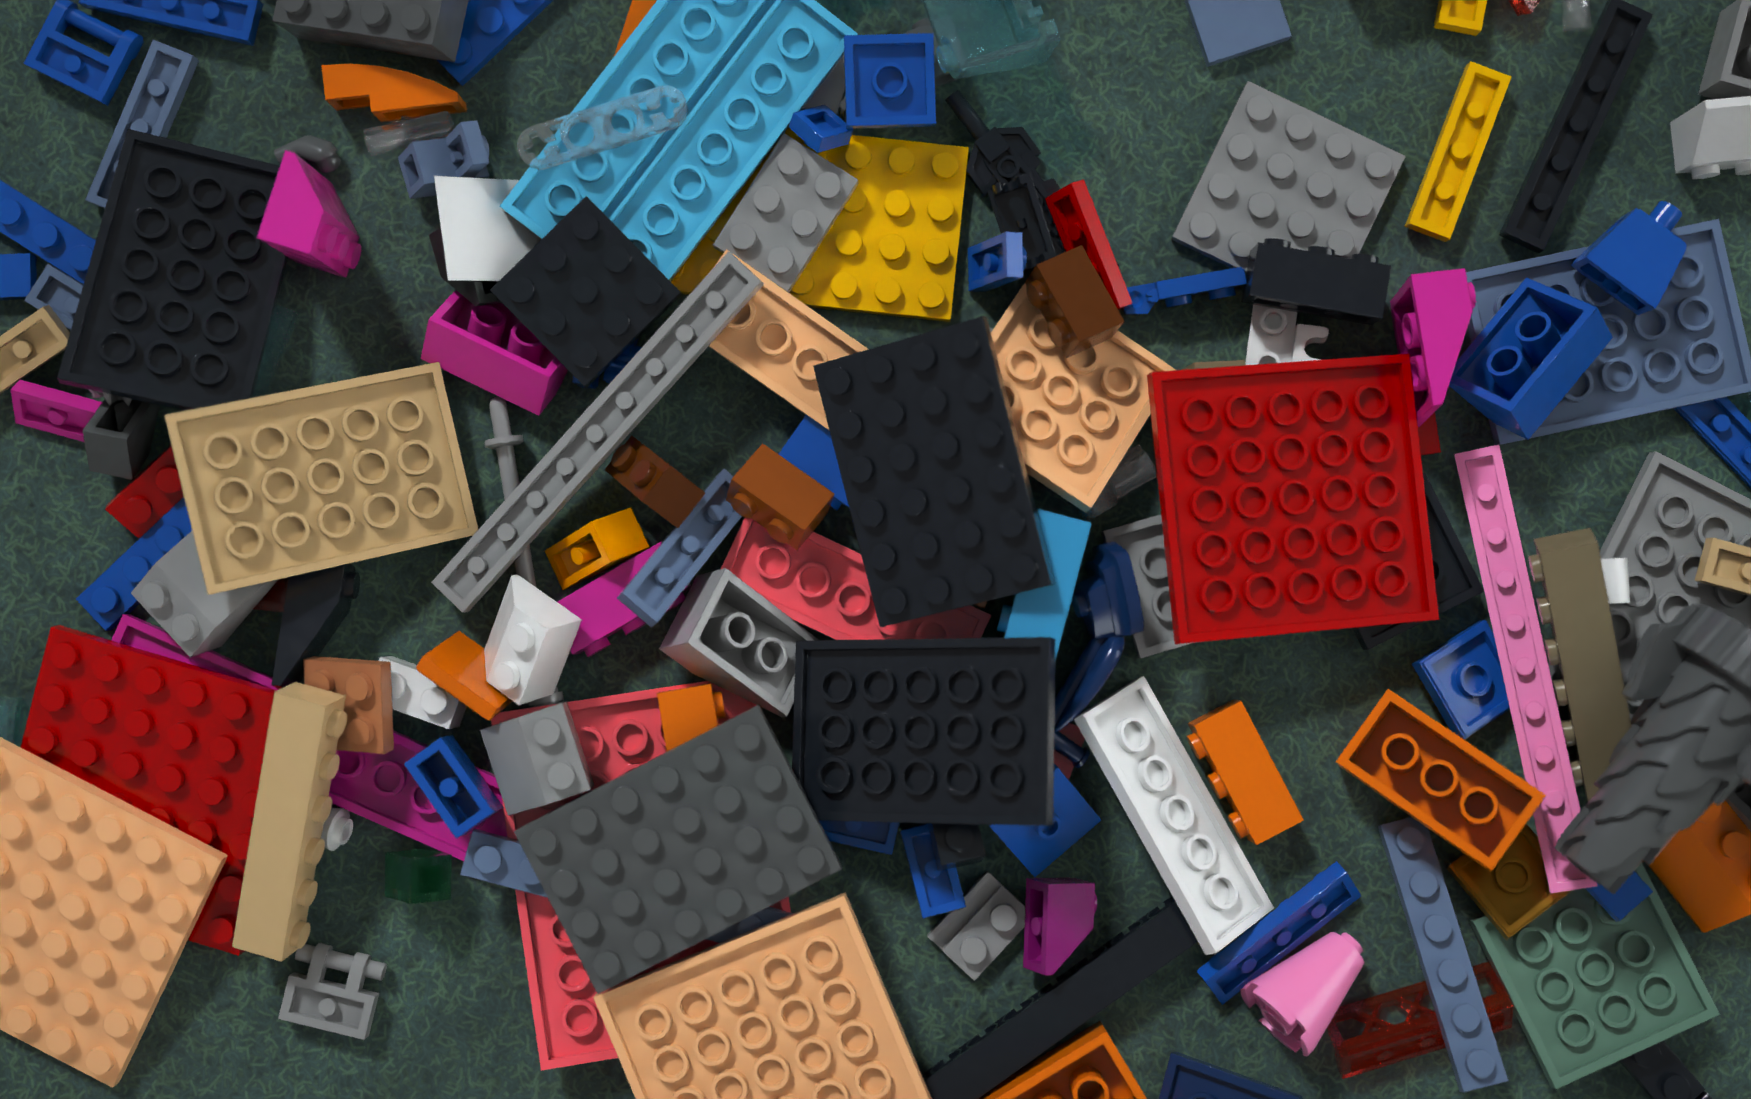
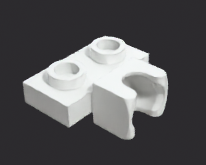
M1253 304L1245 365L1321 360L1309 357L1305 352V347L1311 343H1324L1327 340L1329 329L1322 326L1297 324L1296 326L1297 312Z

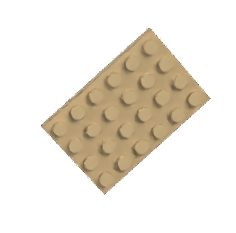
M439 362L165 415L208 595L469 537L479 530Z

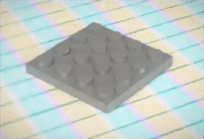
M1248 81L1171 240L1229 268L1242 267V269H1245V275L1250 250L1258 242L1264 243V240L1267 238L1287 240L1291 242L1290 248L1308 251L1309 246L1328 247L1335 250L1334 256L1352 258L1353 254L1360 253L1406 156Z

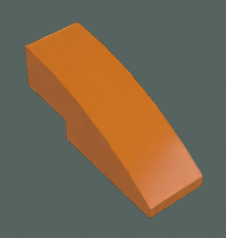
M364 64L321 65L325 100L335 110L370 106L371 112L380 122L467 112L466 103L457 92L433 80L407 71Z

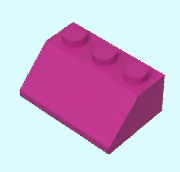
M285 150L257 238L297 263L346 278L349 268L354 269L361 256V244L358 243L359 235L333 184L297 154Z
M455 290L428 319L421 354L422 360L428 363L439 362L442 370L538 416L556 395L568 371L503 303L475 306Z

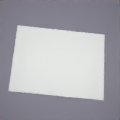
M434 176L448 280L500 281L542 240L500 207L519 180Z

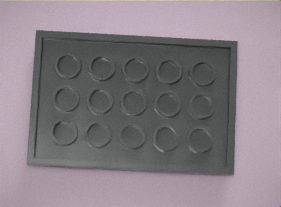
M759 704L514 831L597 994L842 869L838 856Z

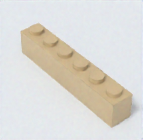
M294 682L274 692L232 943L233 948L282 962L296 950L301 949L309 937L310 923L307 922L309 906L314 901L318 888L317 882L314 881L316 865L321 860L325 848V841L321 839L323 824L327 820L332 808V798L328 796L331 780L335 777L340 762L336 750L338 738L342 735L347 722V713L343 711L346 695Z

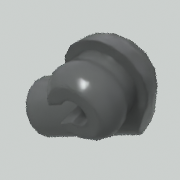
M312 135L303 136L274 149V154L280 165L285 150L294 152L304 161L317 162L319 170L324 173L337 169L341 164V159L336 154L338 150L336 146L330 141Z

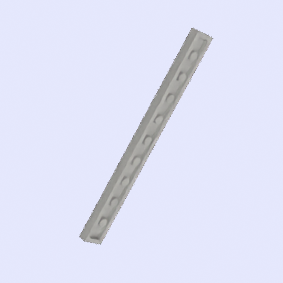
M728 251L431 583L462 613L469 612L760 290L764 283Z

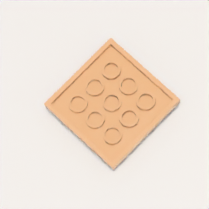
M1024 283L992 330L991 336L1026 472L1087 513L1151 414L1147 375L1151 372L1172 371L1176 369L1120 331H1117L1112 338L1066 358L1061 347L1056 346L1052 342L1048 333V324L1040 309L1035 308L1031 304L1027 295L1026 284Z

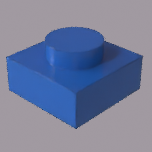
M825 104L794 112L789 128L809 148L817 153L849 144L853 129H846V123Z

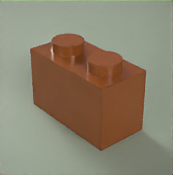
M762 443L731 479L726 501L731 504L732 508L739 515L745 518H752L766 528L773 539L798 550L827 515L835 494Z

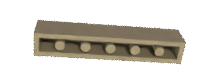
M1591 528L1534 539L1536 554L1530 555L1528 558L1534 583L1542 581L1545 596L1537 598V605L1542 624L1550 623L1553 638L1545 639V646L1550 666L1558 665L1561 679L1553 680V687L1558 707L1566 706L1569 719L1561 720L1566 746H1574L1576 759L1570 760L1575 787H1583L1589 802L1600 789L1594 785L1595 781L1610 765L1609 760L1616 745L1632 725L1627 698L1622 694L1625 687L1599 546Z

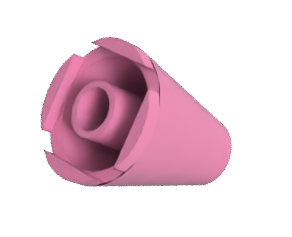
M1330 932L1248 982L1241 989V996L1249 1009L1255 1003L1259 1006L1264 1016L1259 1021L1276 1039L1295 1053L1302 1047L1303 1056H1308L1315 1049L1364 965V960L1361 956L1363 949L1351 935L1345 932L1341 935Z

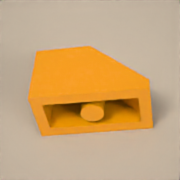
M630 507L589 522L546 549L545 553L562 590H565L629 560L649 548V545L643 534L642 527Z

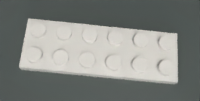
M1144 676L1131 681L1074 719L1205 955L1217 953L1274 909Z

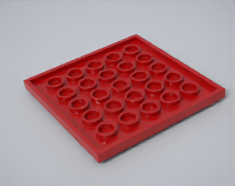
M1410 354L1158 371L1147 375L1174 644L1439 620Z
M52 626L39 671L21 748L227 854L228 857L188 940L238 956L245 951L233 948L232 943L274 692L278 690L65 626Z

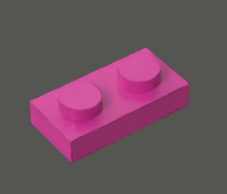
M20 379L11 389L16 424L84 442L83 429L102 404L101 401Z

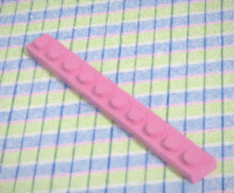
M1500 445L1457 453L1454 456L1525 780L1546 795L1533 816L1550 893L1596 887L1597 883L1584 874L1555 849L1560 836L1581 809Z

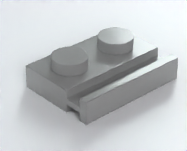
M987 870L963 895L966 908L948 912L927 934V937L939 946L974 981L1025 927V905Z

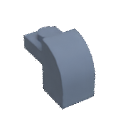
M477 120L460 122L446 138L414 141L398 157L410 199L437 196L434 176L489 177L487 165L490 163L489 145L485 136L481 135Z

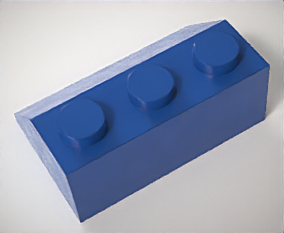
M1526 277L1456 361L1449 387L1493 423L1529 440L1611 341L1613 336L1598 307Z

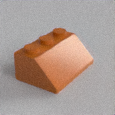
M1726 800L1720 805L1713 802L1691 827L1678 831L1650 865L1647 864L1703 933L1751 915V831Z

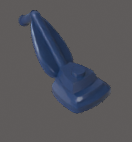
M1111 541L1092 548L1093 554L1090 560L1085 563L1088 576L1075 585V592H1073L1071 599L1073 608L1078 618L1083 617L1091 638L1055 698L1054 750L1073 762V766L1076 768L1084 765L1090 755V750L1086 747L1082 748L1059 731L1072 722L1087 707L1107 681L1123 653L1125 646L1124 636L1144 631L1140 596L1130 556L1122 546Z

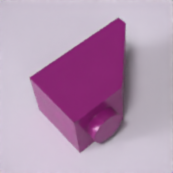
M1069 877L1026 878L1023 968L1043 975H1053L1094 928V914L1097 910L1095 883Z

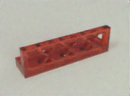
M1489 961L1472 966L1476 980L1486 978L1493 992V995L1482 998L1493 1033L1512 1028L1514 1006ZM1426 981L1338 1008L1326 1029L1335 1048L1336 1064L1342 1079L1446 1048L1435 1011L1421 1006L1424 997L1429 995ZM1393 1005L1409 1011L1405 1021L1395 1025L1379 1019L1383 1008ZM1352 1018L1367 1024L1362 1035L1343 1040L1336 1023Z

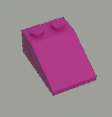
M1465 268L1411 274L1390 301L1398 354H1410L1418 427L1444 402L1473 312L1472 309L1475 308V288L1471 282H1467Z

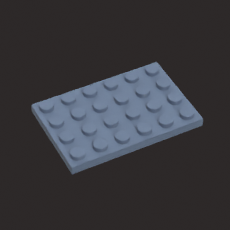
M1719 219L1672 229L1671 232L1686 243L1687 249L1658 306L1639 316L1571 266L1574 260L1588 247L1466 272L1467 282H1471L1474 285L1476 293L1475 308L1472 309L1473 312L1468 324L1471 343L1526 277L1598 307L1613 336L1611 341L1529 439L1751 392V356ZM1489 420L1494 445L1527 440Z

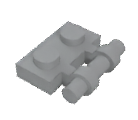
M318 943L316 946L305 944L301 949L296 950L295 960L310 963L308 974L304 975L294 972L289 975L278 1019L362 1040L369 1037L379 993L365 990L363 985L366 977L382 981L386 973L387 964L371 960V955L360 952L353 956L333 951V946ZM327 968L349 973L346 985L324 980Z

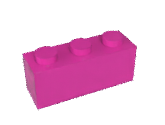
M663 541L558 601L559 604L582 619L570 649L572 655L580 654L584 651L586 656L590 657L611 645L607 637L623 629L625 635H628L647 624L619 601L617 597ZM688 583L666 612L683 603L686 598L684 592L690 590V583Z

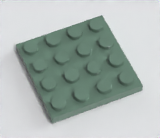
M1642 863L1636 868L1635 872L1653 892L1620 921H1615L1585 888L1571 891L1507 941L1485 914L1469 921L1551 1088H1561L1720 1015Z

